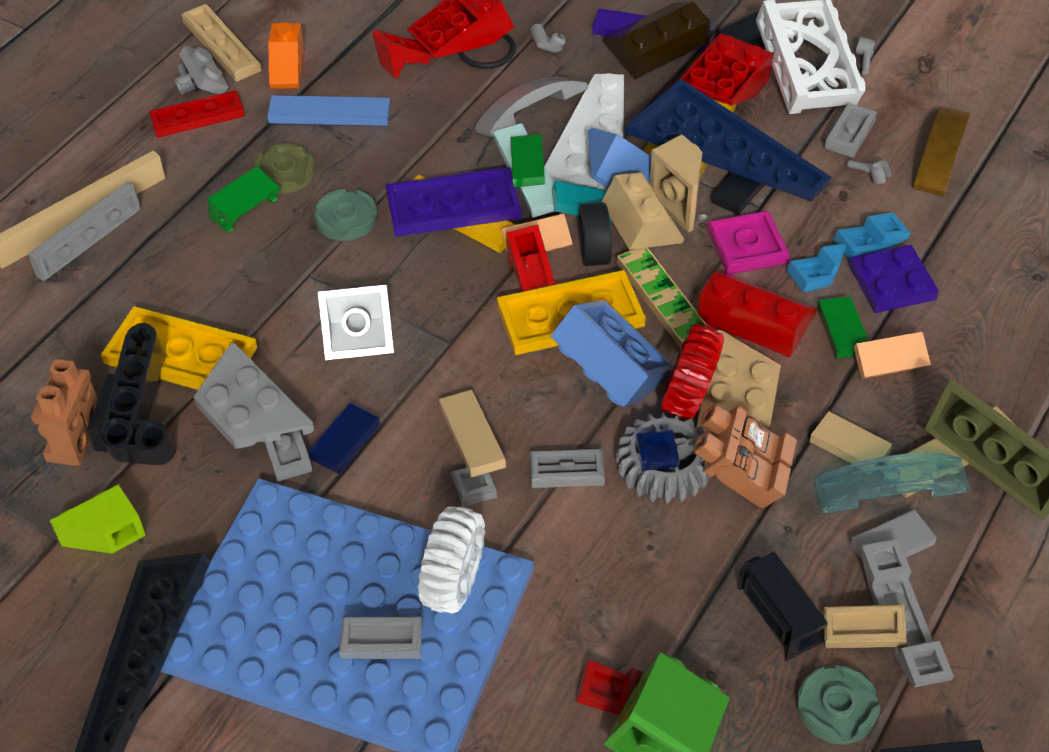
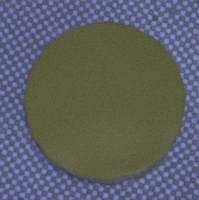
M290 143L276 144L270 147V151L264 154L263 151L259 153L253 162V168L258 166L280 187L279 194L292 193L303 189L312 181L315 175L314 157L311 153H307L306 149L300 145Z

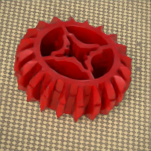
M696 323L691 326L661 400L662 410L670 413L671 416L675 417L678 414L680 418L687 420L696 416L723 349V333L715 331V328L707 325L702 326Z

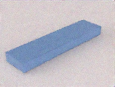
M272 95L267 116L269 123L388 126L391 102L390 98Z

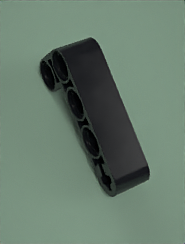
M146 323L132 326L125 335L100 429V439L116 461L164 465L174 457L176 445L166 427L160 422L149 420L165 356V348L155 329ZM142 373L140 377L132 379L135 375ZM134 405L130 410L124 411L126 407ZM126 437L123 442L115 444L119 438ZM162 440L158 445L150 447L154 441Z

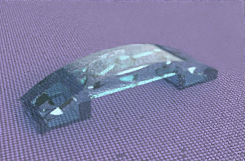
M932 453L900 454L869 459L835 469L814 479L821 513L859 508V500L924 490H931L933 497L967 493L971 489L960 457Z

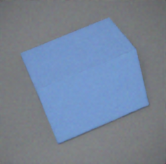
M595 128L588 130L592 179L609 188L615 175L643 173L650 184V155L618 134Z

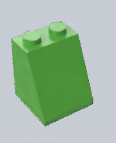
M660 652L647 665L603 745L614 752H709L730 697L722 693L719 687L712 681L701 679L687 670L680 660Z

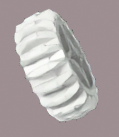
M447 507L438 516L437 522L433 524L432 533L428 537V543L424 549L425 553L421 562V571L418 576L420 582L417 588L419 599L423 606L430 607L433 611L453 614L454 612L457 613L466 603L467 596L471 593L472 585L475 583V577L482 558V549L485 544V522L481 514L464 507Z

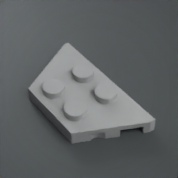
M235 343L229 345L193 397L196 407L235 449L253 446L258 442L268 443L281 440L280 434L302 430L303 435L314 431L313 422Z

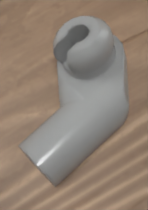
M534 24L530 28L531 36L538 49L554 54L563 50L566 39L562 34L558 36V33H553L550 38L546 35L541 24Z

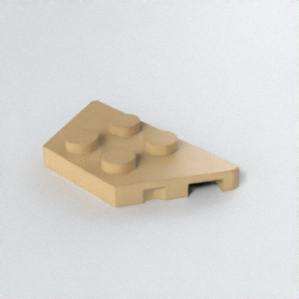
M717 330L723 333L724 336L723 349L712 380L701 403L696 427L703 426L701 424L703 413L716 404L728 412L740 406L747 411L746 414L755 417L761 426L770 428L781 365L726 332ZM703 426L704 432L707 431L710 434H713V431Z

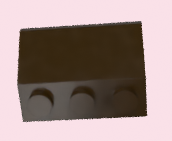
M694 2L673 3L603 37V42L630 75L637 79L704 46L705 42L707 44L710 20Z

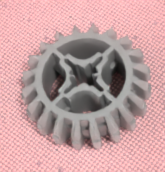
M663 412L660 418L655 419L649 413L646 422L636 419L633 427H626L624 436L620 437L618 442L616 463L619 467L620 478L626 479L627 489L636 488L638 497L649 494L652 503L657 497L664 498L667 505L673 497H676L682 503L686 498V494L695 497L699 488L705 489L711 476L703 472L705 460L693 452L696 440L705 433L703 426L694 428L692 418L683 422L678 414L674 418H667Z

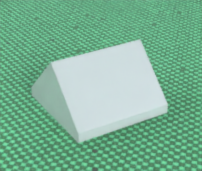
M387 285L318 292L326 360L394 353Z

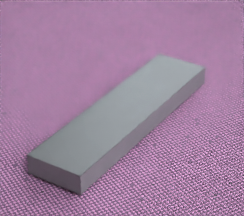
M126 182L31 251L28 256L36 277L44 282L141 210L135 186Z

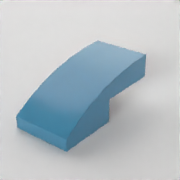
M894 213L868 216L863 226L837 230L833 240L836 244L844 243L846 245L844 254L850 261L851 257L887 250L908 239L911 233Z

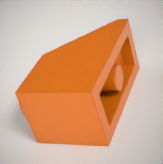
M272 23L268 41L270 89L299 88L305 53L301 23Z

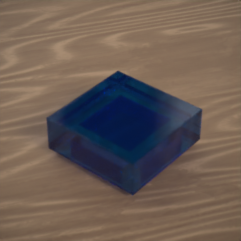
M673 430L636 434V445L642 471L676 468L679 466V456Z

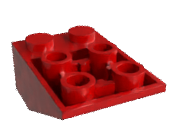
M443 0L426 15L416 20L407 30L435 59L492 45L515 28L502 2L499 0Z
M720 33L680 79L708 97L732 106L756 97L769 82L773 52Z

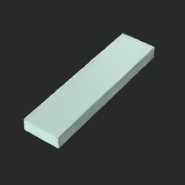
M522 123L493 131L496 145L507 167H510L511 173L510 137L528 135ZM545 167L544 185L518 187L532 217L554 212L553 182Z

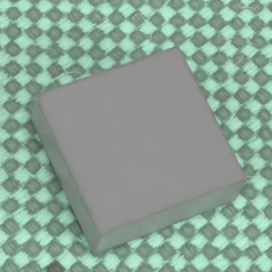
M467 467L451 472V480L462 507L497 498V490L490 473L471 478Z

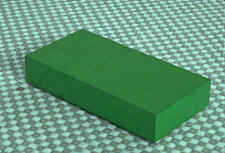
M542 134L510 137L513 186L544 185L545 172Z
M851 296L818 300L817 310L836 359L856 356L853 346L857 343L868 342L869 340Z

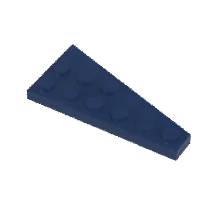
M682 79L631 120L625 130V133L658 146L683 135L702 151V162L811 202L828 186L831 179L830 175Z

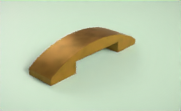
M940 106L922 156L913 189L941 196L945 195L960 143L970 117L969 112Z

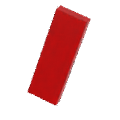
M237 90L149 111L157 138L245 117Z

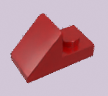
M376 29L372 34L381 66L395 79L398 78L405 62L412 65L416 62L428 65L432 57L416 40Z
M539 225L507 232L509 270H515L520 291L525 292L555 285Z

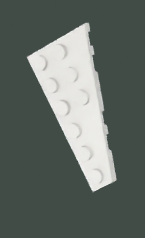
M594 74L588 89L585 90L544 166L553 184L555 181L605 191L608 190L607 187L591 177L588 130L595 128L618 134L623 138L624 74Z

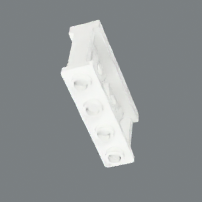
M775 0L763 1L756 18V23L766 50L773 52L771 65L789 114L801 113L802 109L842 106L848 103L857 105L865 92V81L860 77L855 55L850 51L846 32L842 30L838 20V11L833 7L832 1L815 0L776 4ZM816 17L819 27L814 25V19L810 20L808 26L803 25L802 20L804 18ZM794 36H796V42L790 43L789 38L793 40ZM803 39L816 45L828 55L825 63L818 71L808 61L795 57L794 52L800 48ZM800 68L806 70L804 74L801 73ZM835 78H839L843 89H831L826 85L824 80H826V82L833 87H838L839 83L835 81ZM817 86H818V88L821 90V91L808 92L809 90H812L813 88H815V87H817Z

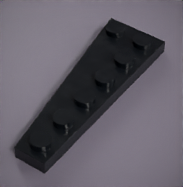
M203 553L138 561L75 752H124L193 599L204 583V575L209 567L210 560Z

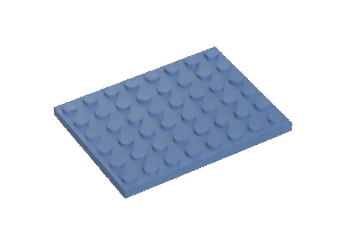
M258 478L212 558L204 575V583L193 599L160 672L396 752H457L533 574L534 561L483 546L479 570L475 577V583L472 585L471 593L467 596L466 603L457 613L454 612L453 614L433 611L430 607L423 606L422 602H420L417 588L420 582L418 576L421 571V562L425 553L424 549L427 546L428 537L432 533L431 530ZM342 617H422L421 659H341L339 648Z

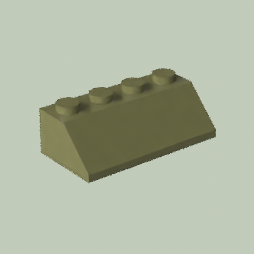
M952 379L948 382L924 430L1045 520L1049 516V449Z

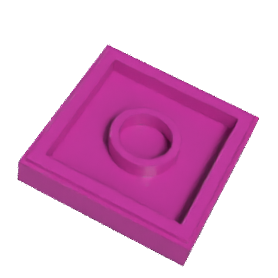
M769 211L709 221L707 223L708 234L727 274H736L789 263L790 254Z

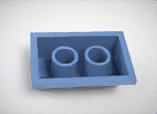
M605 300L574 305L550 336L559 344L558 349L565 356L574 359L582 367V372L587 378L598 382L607 391V397L615 404L623 407L642 401L670 377L674 367L668 359Z

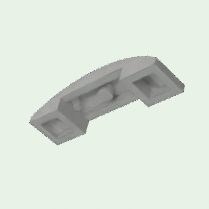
M547 77L524 83L507 92L488 108L476 124V132L493 137V131L516 125L513 113L547 96L566 100L588 89V85L585 82L563 77Z
M899 539L862 545L860 549L874 605H905L907 647L890 648L908 681L915 688L953 680L954 675L940 640L933 641L910 584L909 577L912 571Z

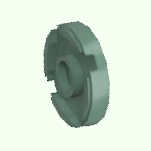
M338 189L327 193L318 200L314 213L315 225L320 233L329 239L338 241L355 240L367 235L374 229L378 221L377 206L373 198L361 190L354 189V192H346V189Z
M835 665V668L827 669L824 666L815 669L804 678L797 696V712L803 725L815 737L831 744L847 745L861 741L873 730L880 713V703L878 704L877 692L873 684L861 672L847 666Z

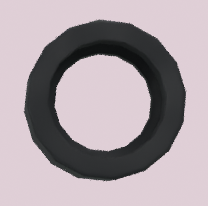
M605 202L580 204L578 226L583 265H608L611 263L612 244L607 205Z

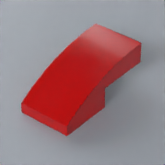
M589 660L583 669L576 702L620 715L643 672L631 668L625 674Z

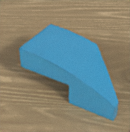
M843 243L821 247L817 257L790 261L786 271L803 293L830 286L841 264L846 245Z

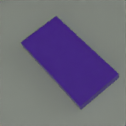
M510 167L385 184L395 237L522 219V210L516 188L513 186Z

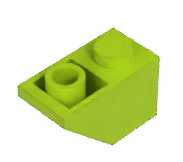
M119 484L107 491L98 493L90 500L72 509L65 510L59 516L49 520L62 547L113 554L146 536L138 513Z

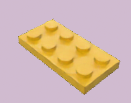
M625 270L497 297V308L515 356L558 346L559 344L550 336L571 308L577 304L605 300L635 329L645 327L646 320Z
M133 306L102 352L101 358L104 364L117 367L127 331L139 323L150 324L155 329L165 348V356L159 379L199 390L230 344L235 343L250 359L258 347L255 338Z

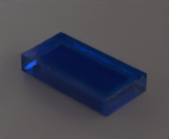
M350 403L308 451L309 459L339 474L379 427V417Z

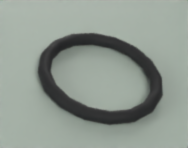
M505 34L502 38L508 41L510 51L507 56L494 62H477L468 58L464 52H460L458 55L469 66L491 69L502 66L512 59L516 53V43L510 35Z

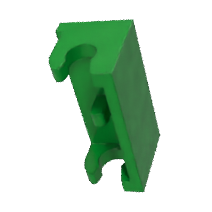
M256 166L208 198L209 218L229 233L234 230L232 225L236 223V219L265 200H268L270 203L277 201L276 195L280 193V187Z

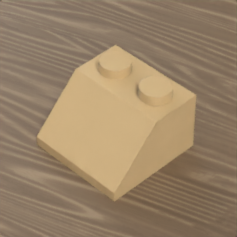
M680 135L652 150L650 185L669 215L689 233L694 229L702 151L696 144L691 143L685 136Z
M643 173L614 176L601 203H606L609 216L629 250L683 243L684 237Z

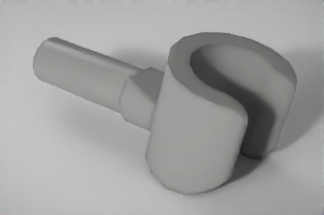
M860 37L856 54L863 56L862 74L868 75L875 41Z
M179 64L180 76L175 78L174 81L178 91L183 95L196 88L192 82V76L186 71L185 65Z
M849 160L847 163L848 168L871 173L875 184H883L886 182L885 177L892 176L889 165L885 160L876 161L872 164Z

